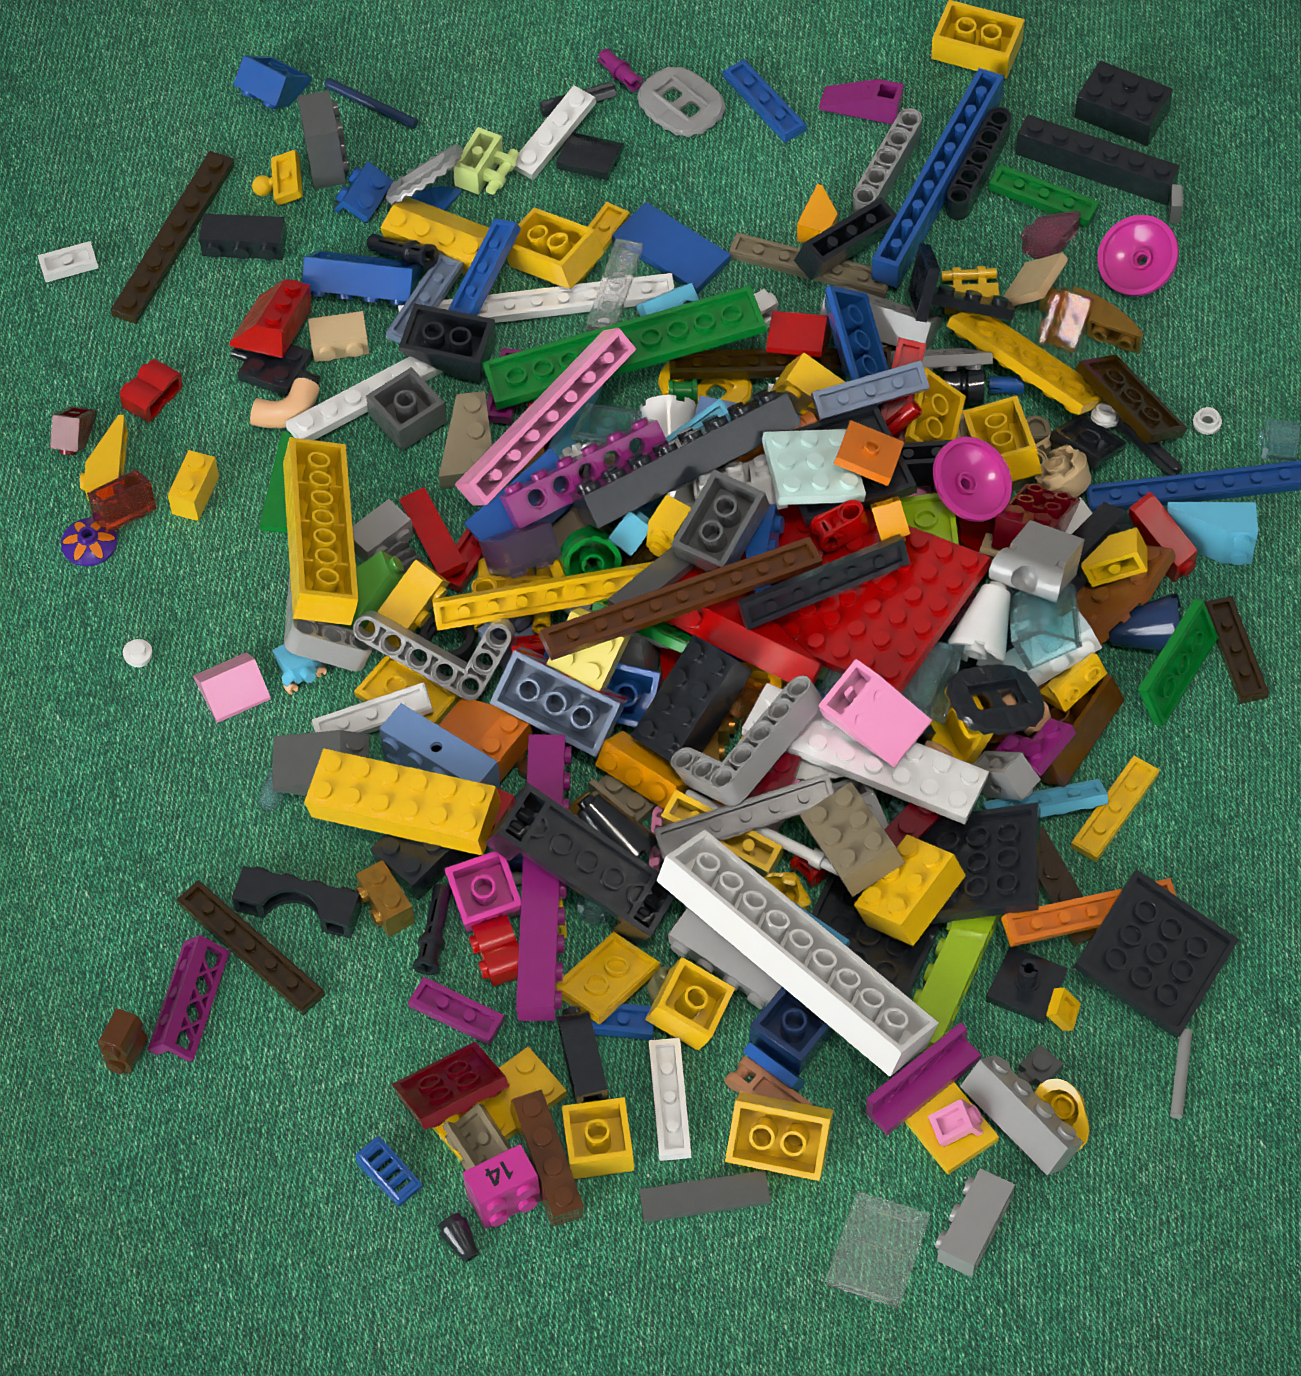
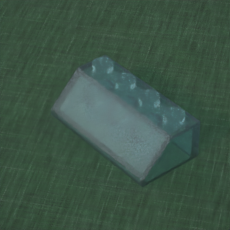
M1068 583L1058 594L1056 603L1008 586V591L1011 594L1009 609L1011 642L1028 671L1082 647L1077 590L1074 584Z

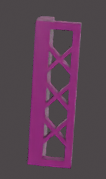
M202 935L183 942L147 1049L148 1051L156 1055L169 1051L188 1062L194 1060L230 952L229 950ZM206 950L218 955L215 967L211 969L208 968L204 957ZM203 975L208 988L206 994L200 996L195 983L197 977ZM194 1002L199 1015L197 1021L191 1023L186 1010L188 1004ZM185 1030L189 1039L187 1050L175 1044L179 1032Z
M960 1022L866 1098V1115L887 1136L979 1062L981 1054L966 1040L967 1028Z

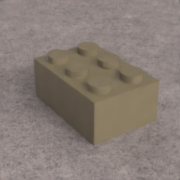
M852 782L800 814L809 832L852 897L905 864L897 848Z

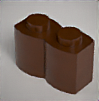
M118 1008L114 1010L98 1041V1046L109 1070L117 1074H123V1072L130 1074L148 1041V1037L142 1030L143 1023L137 1015Z

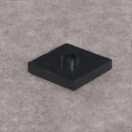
M1084 414L1077 415L1051 432L1049 437L1051 441L1060 447L1071 445L1074 450L1078 449L1080 452H1083L1087 457L1088 465L1094 469L1122 452L1127 443L1108 429L1093 422L1091 418Z

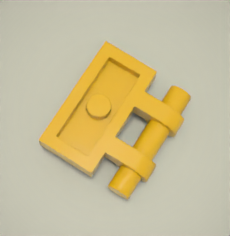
M977 266L976 269L961 270V267H952V270L941 271V281H952L953 285L949 286L954 287L955 291L966 293V290H974L980 292L982 296L993 298L994 295H999L998 283H987L986 280L997 279V268ZM977 280V284L962 285V281ZM944 307L945 314H959L964 312Z

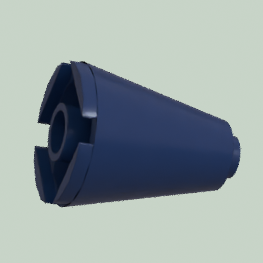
M1178 593L1170 594L1145 603L1143 606L1135 607L1129 612L1131 617L1124 624L1119 622L1108 632L1109 638L1107 640H1111L1112 646L1162 651L1182 619L1181 613L1178 611V608H1181Z

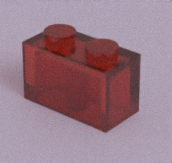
M137 469L87 492L93 519L107 533L119 529L122 525L144 517L147 513L157 509L151 482Z

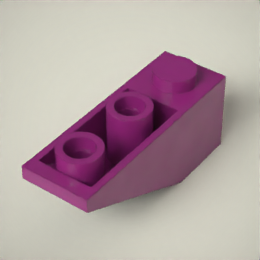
M874 79L825 86L819 110L893 124L903 107L904 84Z

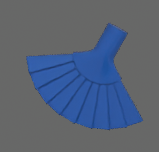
M449 186L429 187V189L421 190V192L414 194L411 198L446 211L462 193V190Z

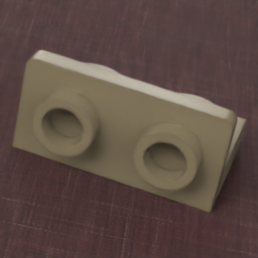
M606 774L599 782L592 779L588 783L590 793L594 796L600 793L641 824L652 815L653 810L657 807V804L610 774Z

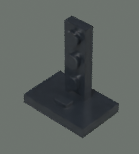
M919 244L906 294L915 321L927 323L931 305L1012 321L1015 310L1012 303L1006 297L994 295L993 298L985 297L980 292L974 290H966V293L955 291L954 287L940 284L939 287H936L940 274L938 262L931 245Z

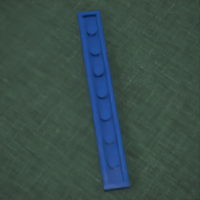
M1301 460L1089 485L1084 493L1087 507L1093 513L1103 502L1129 510L1133 504L1149 491L1158 499L1162 506H1167L1168 502H1201L1301 490Z

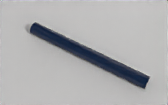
M328 78L325 82V88L412 129H415L418 124V119L331 78Z

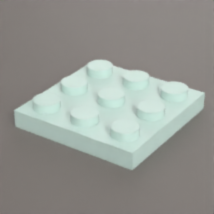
M846 429L763 432L762 443L778 505L842 503L848 500L864 502L866 492L861 475L833 464Z

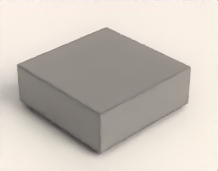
M1172 184L1169 201V223L1179 224L1183 208L1182 185Z

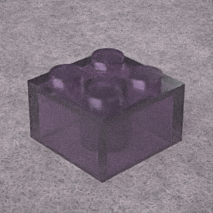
M533 522L521 529L513 528L479 541L489 574H497L502 578L511 576V578L521 577L528 574V568L537 566V569L550 566L554 564V558L562 556L551 522Z

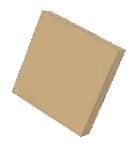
M1062 252L1025 262L1003 297L1008 298L1013 306L1043 299L1066 265L1068 258Z

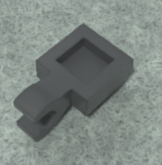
M1040 1044L1019 1064L1018 1070L1021 1073L1017 1076L1028 1082L1031 1087L1034 1084L1039 1086L1046 1080L1055 1078L1063 1070L1064 1064Z

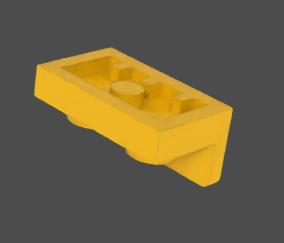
M1091 652L1085 659L1050 680L1040 692L1044 701L1066 712L1097 684L1107 672L1098 655Z

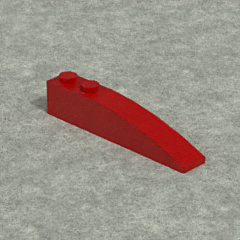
M694 567L677 582L705 572ZM745 593L666 621L787 682L803 675L810 678L814 684L823 666L821 662L799 642L791 638L773 620L747 630L743 625L737 600L747 596Z

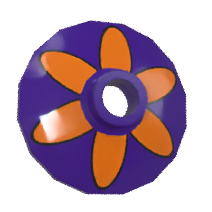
M94 517L83 518L72 523L64 531L61 538V550L66 559L75 565L84 567L95 566L107 561L114 554L118 545L117 533L113 526L104 519Z

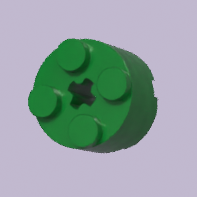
M586 526L572 532L559 549L560 562L565 575L571 576L621 567V554L616 544L609 538L610 535L592 526ZM595 558V560L592 563L587 559Z

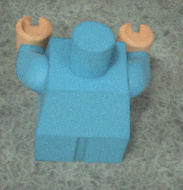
M284 644L272 650L280 671L283 673V687L290 695L293 694V690L295 692L298 691L296 683L299 684L304 680L307 683H311L315 680L316 675L317 677H322L321 673L324 675L327 673V669L321 662L292 654L286 649Z

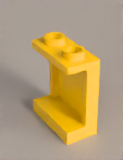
M973 696L976 706L984 710L978 697ZM947 697L949 704L939 720L930 723L936 732L930 741L936 742L953 753L952 757L973 764L994 733L983 735L980 731L970 730L965 722L958 720L956 711L951 707L950 699Z

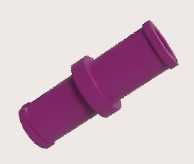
M608 48L603 49L599 53L597 61L610 71V75L615 80H620L632 92L637 91L642 84L639 82H643V79L630 69L629 63L625 60H620Z

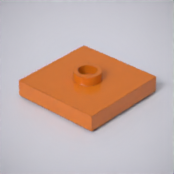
M850 420L833 464L888 486L904 442Z

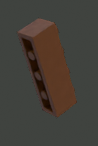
M542 1089L513 1098L510 1111L524 1151L538 1175L540 1196L551 1227L582 1218L584 1205Z

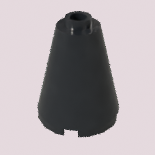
M589 793L577 804L580 807L577 812L580 819L639 858L644 852L648 854L657 844L656 836L652 831L600 793L595 796Z

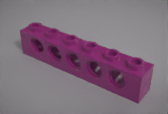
M647 417L641 418L631 424L632 429L624 433L622 430L613 432L606 436V442L598 446L597 443H592L582 448V454L573 459L571 456L564 457L555 462L557 467L546 471L545 468L538 470L530 475L531 480L523 484L518 481L504 488L506 493L500 495L499 498L513 527L521 529L572 503L573 500L569 493L577 490L576 484L590 478L594 481L602 477L601 472L612 466L620 468L627 464L626 459L638 453H642L644 456L653 451L651 448L653 445L666 440L658 420H648ZM634 438H637L640 442V448L636 453H632L629 448V444ZM611 450L615 455V460L612 465L607 466L604 462V456ZM586 463L590 468V473L586 478L582 479L579 476V468ZM561 476L565 484L561 491L556 492L553 483L557 477ZM536 489L539 492V500L531 505L528 501V494L531 490Z

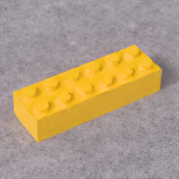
M323 748L304 803L313 818L482 856L487 846L484 843L491 834L501 799L496 786Z

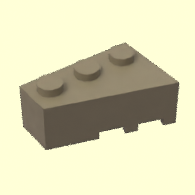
M485 391L456 395L439 472L440 489L456 487L455 483L492 446Z

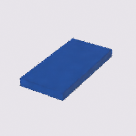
M647 202L612 235L613 243L661 273H672L673 280L681 285L692 283L696 294L731 261L730 253Z
M549 448L504 488L518 481L523 484L531 480L530 475L538 470L545 468L546 471L557 467L555 462L560 460V458L552 448ZM559 476L554 480L553 487L556 492L563 489L564 479ZM503 488L487 505H483L463 524L496 563L502 567L567 511L574 502L518 529L513 527L499 498L500 495L506 493ZM536 489L531 490L528 494V501L533 505L539 500V492Z

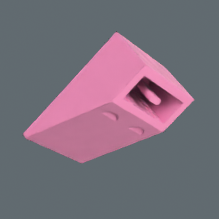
M857 659L854 660L818 705L823 717L893 768L897 766L932 722L927 715L881 676Z

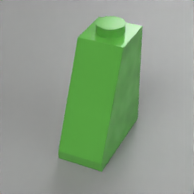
M381 550L356 567L358 603L352 624H341L342 627L353 630L354 623L364 612H378L404 576V566L398 557L391 556ZM364 620L362 622V626L364 629L370 623L369 620Z

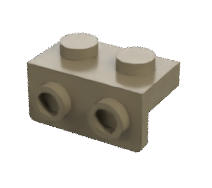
M479 1103L456 1123L446 1121L442 1125L447 1133L445 1136L447 1142L454 1150L459 1151L463 1158L461 1163L465 1170L511 1149V1146L485 1106Z

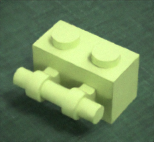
M477 127L464 147L461 159L453 168L455 186L479 195L485 184L489 182L486 191L494 195L505 184V177L508 172L513 171L517 165L516 160L519 152L515 149H510L508 154L503 153L502 136Z

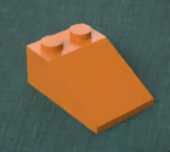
M464 698L458 701L438 725L498 762L500 782L528 749L529 735H533L530 723L494 705Z

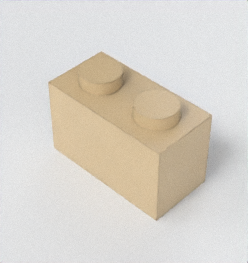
M363 311L308 319L315 362L369 354Z

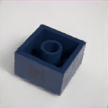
M781 987L750 1025L749 1040L800 1075L835 1030L784 987Z

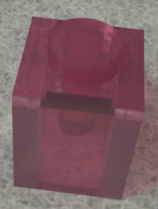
M1072 211L1038 217L1032 225H1027L1022 232V252L1035 259L1061 253L1079 231L1081 213Z

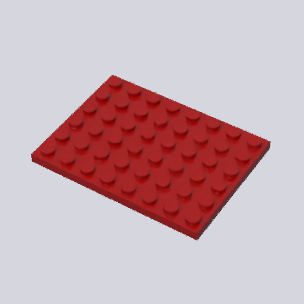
M796 504L788 505V508L778 510L780 516L784 517L785 522L784 532L779 534V547L810 537L823 560L822 565L881 542L873 512L864 509L870 522V529L867 534L841 546L835 551L826 552L819 545L820 539L818 535L811 531L810 526L806 527ZM909 525L910 534L905 536V545L910 564L773 620L791 638L799 642L821 662L824 667L844 674L854 660L857 659L881 676L899 693H902L992 563L990 556ZM746 550L739 561L746 559ZM755 590L747 592L745 594L749 596L751 594H754Z

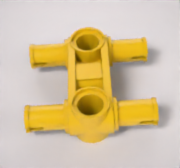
M488 557L482 558L478 562V577L471 585L472 592L551 579L553 575L549 565L554 561L546 557L539 558L536 561V576H495L496 561ZM553 611L532 614V629L534 632L539 634L541 629L551 626L550 620ZM487 622L474 624V630L478 633V629Z

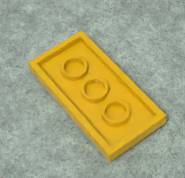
M527 1047L499 1067L506 1076L510 1086L502 1090L496 1097L486 1098L478 1103L485 1106L505 1139L508 1140L518 1133L510 1111L513 1098L542 1089L550 1109L567 1096V1090L535 1053ZM467 1112L457 1113L446 1119L444 1123L446 1121L456 1123ZM443 1124L434 1127L435 1132L456 1157L462 1161L463 1158L459 1151L454 1150L445 1138L447 1133L442 1126Z

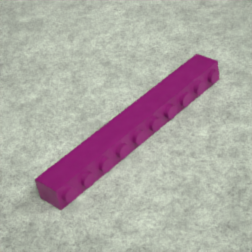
M529 735L527 784L529 783L570 811V799H565V791L571 790V773H566V764H572V747L566 746L565 735ZM523 856L517 1016L518 1021H556V1009H562V991H557V981H563V962H558V953H564L565 944L564 935H559V927L565 926L566 910L565 907H560L561 898H566L567 885L525 856Z

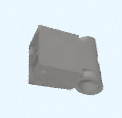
M1030 520L1011 542L1010 547L1003 548L994 557L989 568V578L1056 603L1058 594L1077 574L1085 539Z

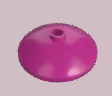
M1149 215L1130 216L1117 222L1103 237L1098 250V268L1104 281L1116 292L1127 296L1147 295L1161 288L1173 275L1179 259V246L1174 232L1162 220ZM1147 257V262L1140 265L1141 259Z
M959 437L944 445L938 452L933 466L934 484L940 499L950 511L965 520L983 522L996 517L997 514L1006 508L1012 493L1011 475L1005 460L993 446L978 438Z

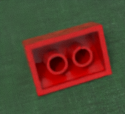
M284 279L259 295L230 340V346L282 358L311 312V284Z

